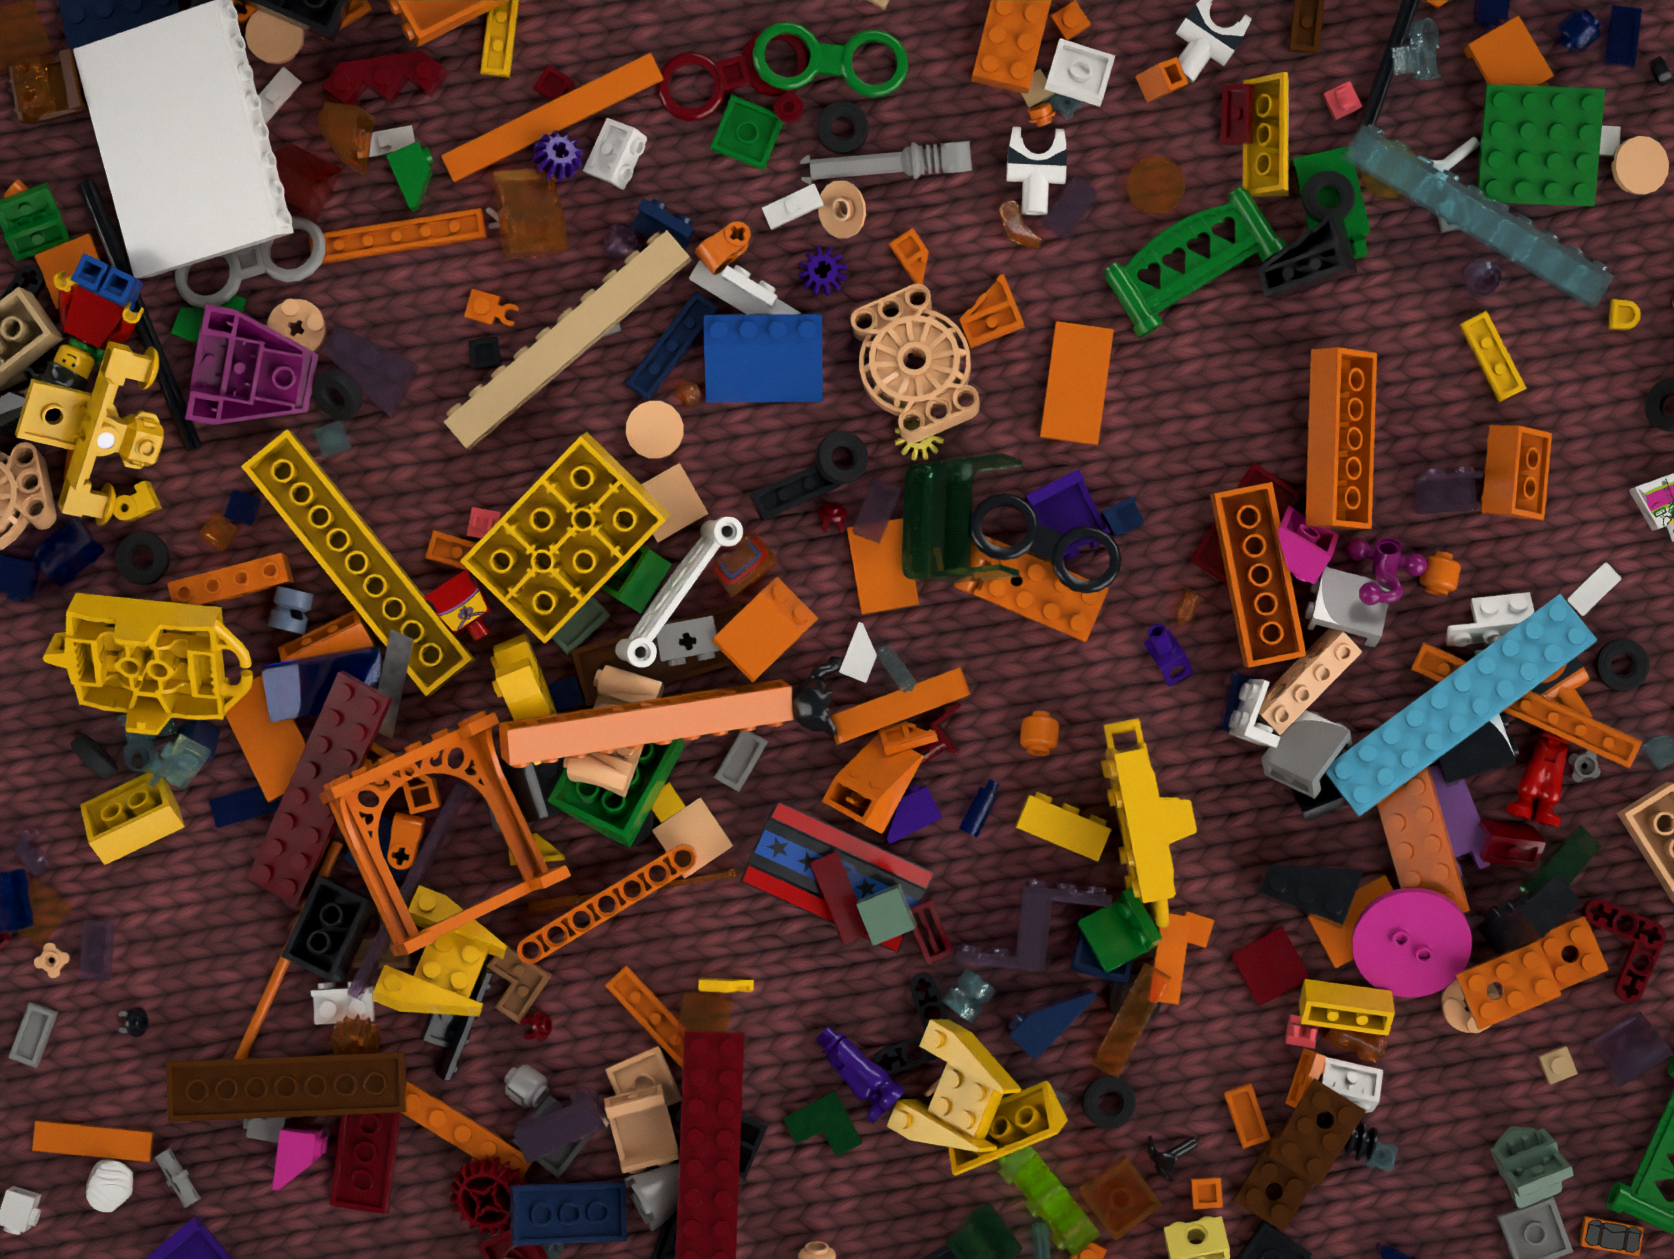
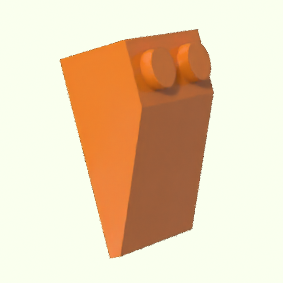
M776 577L711 641L754 682L819 618Z

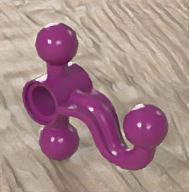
M1362 538L1352 540L1347 546V553L1351 559L1355 561H1363L1366 558L1373 559L1372 569L1375 572L1378 584L1390 590L1388 592L1382 591L1379 585L1374 582L1363 584L1359 590V599L1366 605H1375L1378 602L1387 604L1399 600L1403 594V587L1394 576L1397 574L1399 567H1403L1411 576H1420L1427 569V560L1419 553H1413L1408 555V557L1401 555L1402 545L1393 538L1379 539L1376 542L1375 548L1370 547L1367 541Z

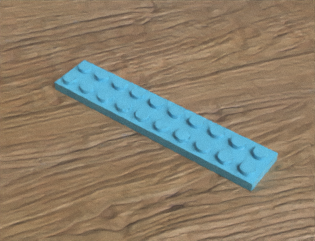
M1559 594L1335 759L1326 770V776L1357 816L1360 817L1596 643L1597 638L1564 597Z

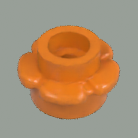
M1050 102L1036 105L1028 110L1031 117L1029 122L1036 123L1037 127L1051 123L1053 121L1052 116L1056 114V110L1052 109Z

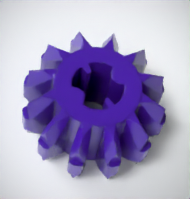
M557 130L552 132L550 136L545 133L541 136L540 142H536L533 148L535 154L532 157V162L539 164L537 173L543 171L547 173V180L551 179L552 175L556 177L558 183L564 177L570 179L582 164L580 158L583 150L576 148L578 140H568V132L560 137Z
M817 246L816 257L809 251L805 253L810 263L805 261L799 262V267L808 271L800 272L798 277L799 279L809 278L803 287L807 290L814 284L813 295L815 296L819 294L820 288H824L825 296H830L829 286L839 291L841 287L836 280L842 282L847 280L846 275L838 273L847 270V264H837L843 257L841 253L831 258L832 247H828L826 255H822L821 247ZM819 265H825L826 269L828 267L831 269V271L827 272L826 278H820V274H815V272L819 271Z

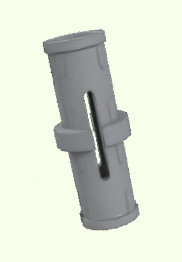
M171 1148L154 1158L168 1180L166 1181L169 1187L172 1186L184 1208L201 1199L188 1178V1171L183 1170Z

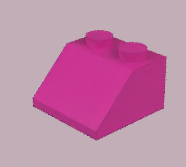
M1288 505L1278 529L1288 570L1297 579L1303 582L1308 581L1314 585L1331 560L1339 535L1328 528L1305 526L1306 515Z
M289 1123L280 1130L272 1190L281 1189L318 1160L322 1154L326 1153L328 1136H323L324 1128Z

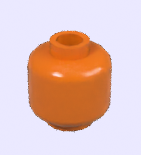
M1436 551L1435 556L1426 557L1427 569L1420 575V584L1425 587V592L1429 594L1448 596L1449 592L1457 589L1461 572L1460 564L1452 560L1453 554Z
M1034 711L1032 716L1025 717L1022 720L1020 744L1023 748L1027 749L1026 752L1028 754L1047 756L1050 754V751L1057 748L1059 723L1050 717L1049 712Z

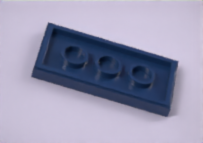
M625 1181L510 1185L511 1246L627 1241Z

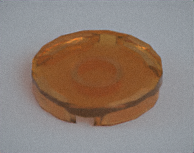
M1151 156L1140 160L1132 168L1127 179L1126 192L1130 202L1138 211L1152 215H1162L1172 211L1180 203L1185 192V179L1181 169L1173 161L1164 157Z

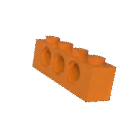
M278 553L167 583L172 603L208 606L273 589L277 586L292 584L294 580L287 554Z

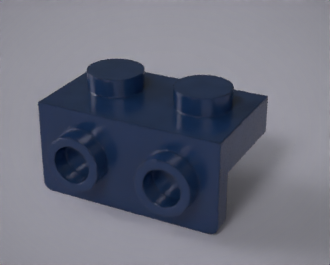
M643 198L637 208L639 213L633 221L631 228L648 239L658 231L663 234L667 230L685 250L695 234V229L691 226L693 221L678 212L676 216H673L665 211L667 208L665 204L654 198L650 202Z

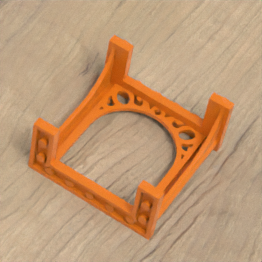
M481 711L457 723L460 729L449 733L447 728L431 735L432 742L422 745L421 741L413 743L404 748L406 754L396 758L394 753L377 760L380 766L369 770L366 765L351 772V779L349 774H345L323 785L325 791L318 794L323 805L329 804L394 944L389 947L394 957L408 955L435 942V938L532 891L545 889L571 876L566 865L548 869L507 782L493 744L492 728L499 723L495 712L486 716L485 711ZM459 748L463 752V762L458 768L452 769L448 765V755L452 749ZM443 750L441 764L436 767L432 766L430 759H437L439 752ZM421 760L420 767L418 768L415 762ZM471 760L474 766L470 768L475 771V775H467L465 772ZM406 768L412 769L413 774L411 776L405 774ZM398 771L399 777L393 775L392 773ZM425 774H447L471 784L484 797L524 881L418 931L383 857L378 836L379 821L386 802L405 782ZM383 780H386L389 783V788L385 791H380L379 788L370 785V783L374 782L377 785L384 784ZM361 791L374 793L378 798L377 806L365 807L359 802L358 794ZM359 812L372 814V822L366 825L365 817L361 818Z

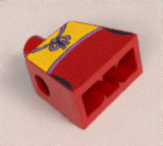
M468 569L423 597L453 633L459 635L468 630L475 642L484 639L490 634L482 619L491 614L492 610L478 578Z

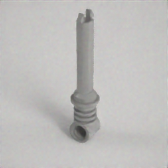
M970 141L941 143V147L933 144V148H930V145H926V149H923V145L911 142V146L905 147L902 152L811 160L810 155H806L800 161V164L810 163L811 176L801 177V180L809 185H812V180L885 173L904 172L907 176H914V179H918L921 175H925V171H928V174H932V170H935V173L938 174L941 169L943 173L972 171Z

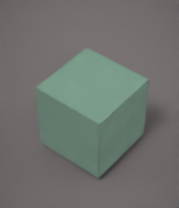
M900 883L861 898L856 904L873 946L912 931L917 925Z

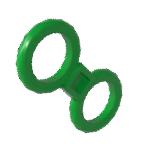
M790 21L778 22L761 32L755 41L752 52L754 67L761 79L770 86L782 90L799 89L810 83L816 75L843 77L847 85L860 95L870 98L885 97L901 86L906 79L909 67L907 52L901 42L890 33L878 29L863 30L852 36L842 46L819 44L814 34L803 25ZM789 34L796 36L805 43L809 50L810 60L808 67L796 77L786 78L775 74L770 70L765 61L764 52L766 45L778 35ZM868 42H877L888 47L896 59L897 67L894 76L889 81L880 85H871L860 80L852 67L853 53L859 46Z

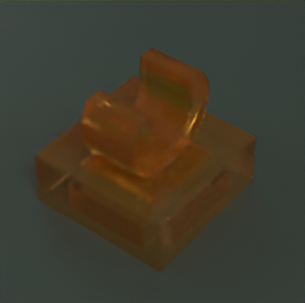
M214 512L198 536L221 553H224L240 529L217 512Z

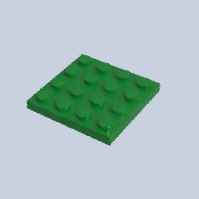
M1485 83L1476 201L1486 203L1595 206L1605 88Z

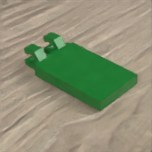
M1347 146L1293 158L1292 164L1300 197L1306 182L1319 172L1335 171L1344 175L1351 182L1355 192V202L1351 212L1344 219L1354 260L1366 257L1368 250L1364 237L1368 236L1370 227L1351 147ZM1323 187L1317 193V201L1324 208H1333L1339 203V194L1332 187ZM1304 211L1307 227L1311 230L1319 223L1312 220Z

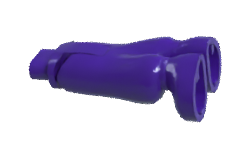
M828 1026L816 1040L824 1048L822 1053L828 1052L826 1055L827 1060L847 1083L854 1095L860 1100L870 1099L872 1105L867 1113V1119L873 1124L906 1090L898 1083L893 1082L884 1069L867 1059L850 1040L846 1039L847 1037L844 1034L840 1033L838 1035Z

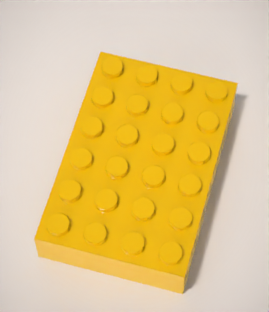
M586 432L565 451L460 562L546 644L658 530L671 514Z

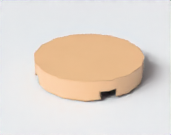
M257 10L251 15L246 25L245 38L248 48L257 58L267 64H282L292 60L298 51L301 50L304 44L305 32L300 27Z
M1637 136L1623 141L1616 148L1611 170L1614 180L1622 190L1634 195H1645L1656 191L1664 184L1668 175L1669 161L1666 151L1659 142L1651 137Z
M648 401L638 405L630 413L626 422V436L630 446L639 455L648 459H660L670 456L679 448L684 437V424L680 414L673 406L662 401Z

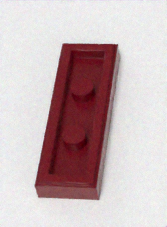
M833 851L808 862L841 943L845 945L867 935L868 932L856 905L858 900L838 852Z

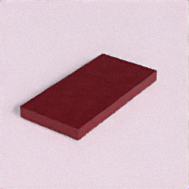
M1253 462L1236 489L1272 482L1281 524L1288 505L1294 508L1303 494ZM1214 521L1189 561L1228 586L1216 523Z
M402 1112L340 1116L329 1205L380 1214L389 1213Z

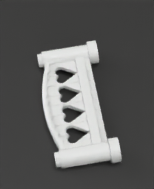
M721 517L717 520H708L703 523L700 530V539L668 578L629 638L622 639L617 643L615 652L618 658L628 661L636 667H647L654 662L657 650L652 641L719 547L734 546L741 540L743 527L736 518Z

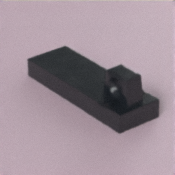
M815 465L752 492L749 496L760 520L764 521L833 491L842 485L826 480Z

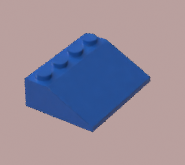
M705 314L704 360L706 403L823 402L822 314Z

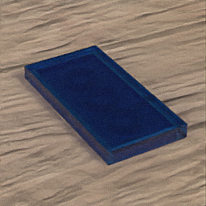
M379 646L261 666L270 723L320 714L334 680L340 671H345L378 690L382 674Z

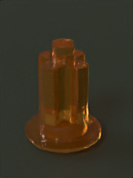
M1181 588L1185 593L1175 613V616L1179 617L1177 620L1179 625H1184L1185 620L1190 622L1200 599H1206L1203 595L1188 588Z

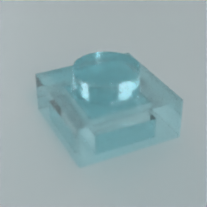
M342 420L313 430L323 458L352 449Z

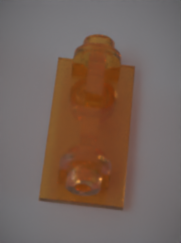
M1331 1028L1323 1036L1334 1047L1355 1052L1364 1061L1377 1062L1386 1054L1384 1050L1388 1040L1384 1039V1035L1364 1032L1358 1035L1356 1031Z

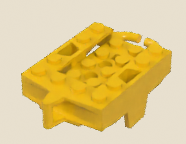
M75 593L66 611V632L54 634L43 656L44 662L67 669L70 682L74 685L79 705L105 711L127 713L125 730L129 733L158 735L171 718L223 720L226 713L247 694L253 680V672L251 670H243L241 672V681L236 685H230L229 678L225 677L222 649L231 650L235 653L242 668L251 667L252 662L249 651L243 643L223 625L222 607ZM109 624H115V628L109 627ZM164 629H177L179 631L209 632L210 637L163 633Z
M1139 718L1105 724L1103 727L1107 750L1105 752L1106 760L1101 761L1104 778H1109L1111 783V789H1107V796L1110 807L1115 806L1123 847H1118L1121 865L1126 864L1128 876H1124L1125 888L1128 890L1132 887L1135 898L1139 897L1142 903L1149 902L1156 925L1160 928H1166L1169 925L1168 899L1174 898V895H1176L1173 882L1174 868L1169 845L1197 832L1192 803L1190 800H1180L1178 797H1159L1155 773L1150 764L1147 745L1143 739ZM1134 731L1137 744L1130 749L1116 750L1112 735Z

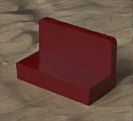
M1486 819L1480 820L1479 826L1486 834L1479 855L1483 862L1537 868L1546 842L1534 826Z

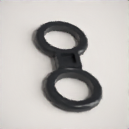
M1007 493L991 495L981 501L971 515L969 524L971 539L979 551L990 558L1003 561L1017 559L1026 553L1052 564L1053 572L1061 584L1072 591L1085 594L1099 592L1111 585L1120 572L1122 562L1120 548L1110 534L1100 528L1091 526L1072 528L1062 534L1039 525L1037 513L1030 503L1017 495ZM1007 506L1015 508L1026 519L1027 533L1023 540L1015 546L1006 548L995 546L988 542L982 533L981 524L983 518L996 507ZM1081 539H1091L1099 542L1108 552L1110 559L1108 569L1102 576L1094 580L1085 581L1075 578L1067 571L1063 561L1064 552L1070 544Z

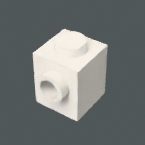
M16 1186L7 1189L0 1209V1225L4 1226L3 1230L11 1234L20 1235L21 1232L31 1229V1226L35 1227L41 1213V1209H37L41 1194Z

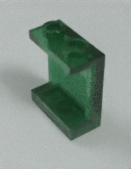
M989 1202L968 1214L945 1242L957 1259H1011L1023 1249Z

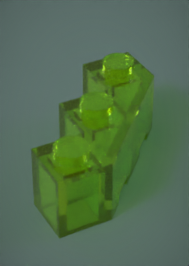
M1031 1145L997 1159L1003 1167L999 1170L1001 1176L1009 1185L1014 1182L1028 1199L1025 1206L1035 1218L1040 1215L1054 1232L1051 1239L1061 1251L1066 1248L1074 1257L1101 1235L1086 1213L1078 1206L1067 1189Z

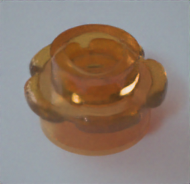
M682 380L681 385L675 388L678 399L686 408L698 405L699 397L701 396L699 388L692 381L688 383Z

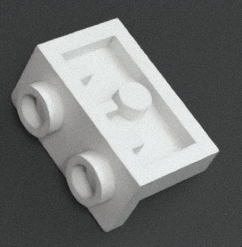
M606 118L583 171L588 175L612 183L617 188L624 190L632 178L633 169L639 156L645 149L647 137L634 127Z
M365 980L348 981V987H336V982L318 983V988L311 990V997H313L315 1025L375 1021L374 1001H372L373 985L365 986Z
M1326 1057L1325 1070L1320 1082L1366 1110L1365 1113L1373 1112L1379 1104L1383 1070Z

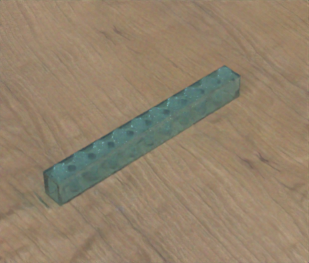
M1369 124L1367 127L1362 125L1357 129L1341 159L1585 306L1592 308L1598 305L1614 278L1612 274L1608 273V266L1597 260H1594L1593 263L1583 257V251L1572 245H1569L1567 248L1560 244L1558 236L1547 230H1544L1543 233L1533 227L1534 222L1527 217L1512 215L1508 212L1509 207L1498 200L1493 202L1483 197L1484 192L1473 185L1466 187L1459 183V177L1445 169L1441 172L1434 168L1432 160L1421 154L1418 157L1408 152L1409 147L1401 141L1394 139L1391 142L1383 137L1384 132L1378 127Z

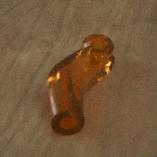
M1008 200L1000 207L999 215L1009 238L1017 244L1037 250L1042 236L1024 224L1019 211V205L1016 201Z

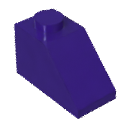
M917 783L906 789L905 796L902 797L896 808L887 835L889 844L942 818L927 786L920 788Z

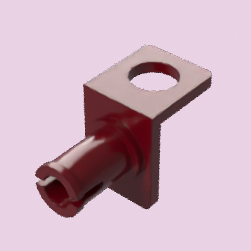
M959 702L930 724L932 729L936 731L938 741L914 749L919 754H922L927 749L929 750V752L923 755V763L927 764L929 760L945 748L949 749L954 756L960 752V749L939 724L961 707Z

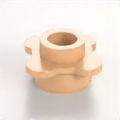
M47 943L43 947L44 951L42 954L35 958L34 965L36 968H42L48 972L49 977L56 978L60 975V969L69 962L70 957L67 952L56 948L54 943ZM51 957L54 958L53 963H50L49 961Z

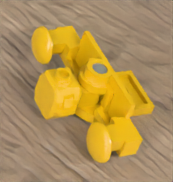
M108 341L92 393L31 379L15 435L17 438L74 451L57 504L62 513L82 517V515L96 517L98 526H102L110 520L116 504L114 487L110 483H106L101 492L91 490L92 484L89 481L96 456H107L117 452L121 456L125 467L138 470L144 466L149 467L157 462L164 440V429L157 415L141 410L137 414H130L120 418L113 404L118 386L124 385L125 378L137 380L141 390H145L152 385L159 369V355L154 347L150 346L145 354L141 355L133 353L127 345ZM56 408L61 411L60 417L56 421L51 422L45 419L48 410Z

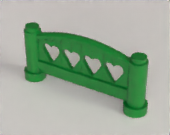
M1243 186L1235 189L1228 195L1230 201L1227 204L1215 206L1190 215L1159 233L1137 252L1127 265L1120 266L1119 262H1116L1103 271L1106 275L1104 278L1133 322L1134 327L1132 329L1138 339L1150 334L1163 324L1158 315L1162 310L1257 253L1262 262L1265 263L1287 246L1282 237H1277L1255 200ZM1225 218L1233 219L1235 222V244L1213 234L1212 227L1216 224L1222 225ZM1201 233L1208 234L1210 237V259L1189 250L1187 242L1191 239L1197 240L1198 235ZM1176 248L1183 249L1185 252V274L1164 265L1162 262L1163 256L1167 254L1172 255L1173 250ZM1152 263L1158 264L1160 267V289L1140 281L1137 273L1140 270H1147L1148 266Z
M1674 1053L1667 1069L1668 1074L1674 1076ZM1674 1089L1630 1186L1619 1181L1616 1182L1610 1190L1606 1201L1607 1209L1618 1214L1623 1211L1672 1235L1674 1234V1199L1666 1201L1654 1182L1674 1178V1167L1667 1157V1154L1674 1153Z

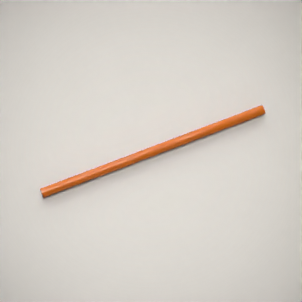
M336 840L332 841L313 885L318 875L330 876L344 845L343 843ZM281 955L234 1059H245L248 1057L291 962L281 957Z

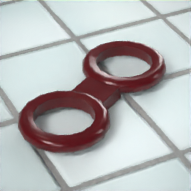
M762 31L751 37L744 46L742 55L720 62H715L709 56L697 52L681 53L665 64L660 71L664 80L657 83L658 98L664 109L674 117L685 121L702 120L714 114L722 104L725 93L750 85L758 93L771 97L791 93L797 89L782 90L772 87L756 75L753 69L752 52L755 41ZM789 34L778 35L770 41L780 40L786 42L794 48L799 64L796 73L792 77L803 73L808 67L810 60L809 51L804 42L798 37ZM685 65L703 67L711 74L714 80L712 97L705 105L699 108L688 109L681 107L673 101L669 94L671 76L677 69Z

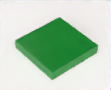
M731 94L710 150L765 171L784 122L777 118L774 111Z

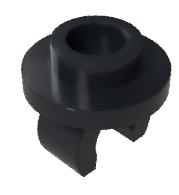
M134 1007L118 1013V1016L126 1017V1027L119 1028L120 1033H128L132 1037H140L145 1033L149 1025V1019L143 1008Z

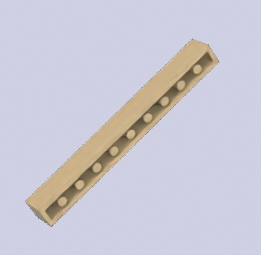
M667 230L663 234L658 231L646 242L649 245L641 253L636 250L624 261L627 265L618 272L614 269L602 279L604 284L595 291L592 288L580 298L582 303L574 310L571 307L565 310L557 318L560 321L552 329L549 327L543 329L535 337L536 343L530 348L527 346L522 347L514 354L513 358L515 361L508 367L502 365L491 374L493 379L487 385H478L468 394L470 399L465 404L461 405L458 403L446 413L448 418L444 423L466 449L471 450L692 260Z

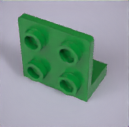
M1132 887L1122 892L1117 901L1088 915L1077 923L1106 973L1156 948L1162 939L1161 934L1139 897H1134Z

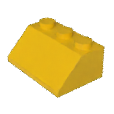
M160 767L80 804L88 843L104 865L184 828L180 807Z

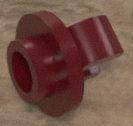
M792 93L782 94L775 101V115L785 123L797 121L803 113L801 99Z
M827 503L818 510V517L822 519L823 533H827V525L830 522L837 523L838 532H843L844 519L848 516L846 508L842 507L839 503Z
M537 1011L534 1015H526L520 1021V1024H529L533 1028V1030H529L524 1034V1039L527 1040L534 1039L535 1037L539 1041L546 1040L552 1031L551 1019L544 1011Z

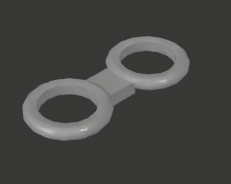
M291 216L292 228L306 231L313 240L311 256L303 265L295 269H283L276 266L271 259V247L275 240L273 239L221 255L220 257L224 258L229 265L230 276L227 284L221 291L213 295L202 296L195 294L190 289L188 273L192 265L175 270V286L181 298L192 306L205 309L206 304L220 306L228 302L238 291L242 280L263 273H267L272 278L284 282L301 281L312 275L322 264L326 253L325 237L320 227L310 219Z

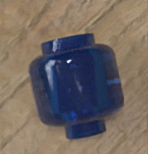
M1586 8L1583 11L1574 9L1558 24L1557 30L1561 36L1557 40L1569 52L1573 48L1578 52H1584L1600 37L1601 31L1599 27L1602 24Z

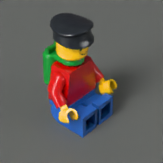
M83 253L74 274L66 278V271L63 270L53 278L54 285L59 289L60 323L64 326L63 331L71 336L68 339L69 345H61L53 362L47 361L45 372L40 374L41 379L47 383L84 391L89 385L87 380L93 366H98L101 359H103L108 341L121 344L129 339L144 311L141 307L138 313L132 312L142 290L143 282Z

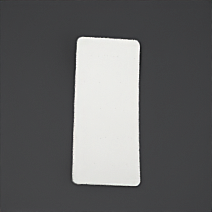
M1604 563L1568 598V602L1584 616L1621 580V577L1608 563Z

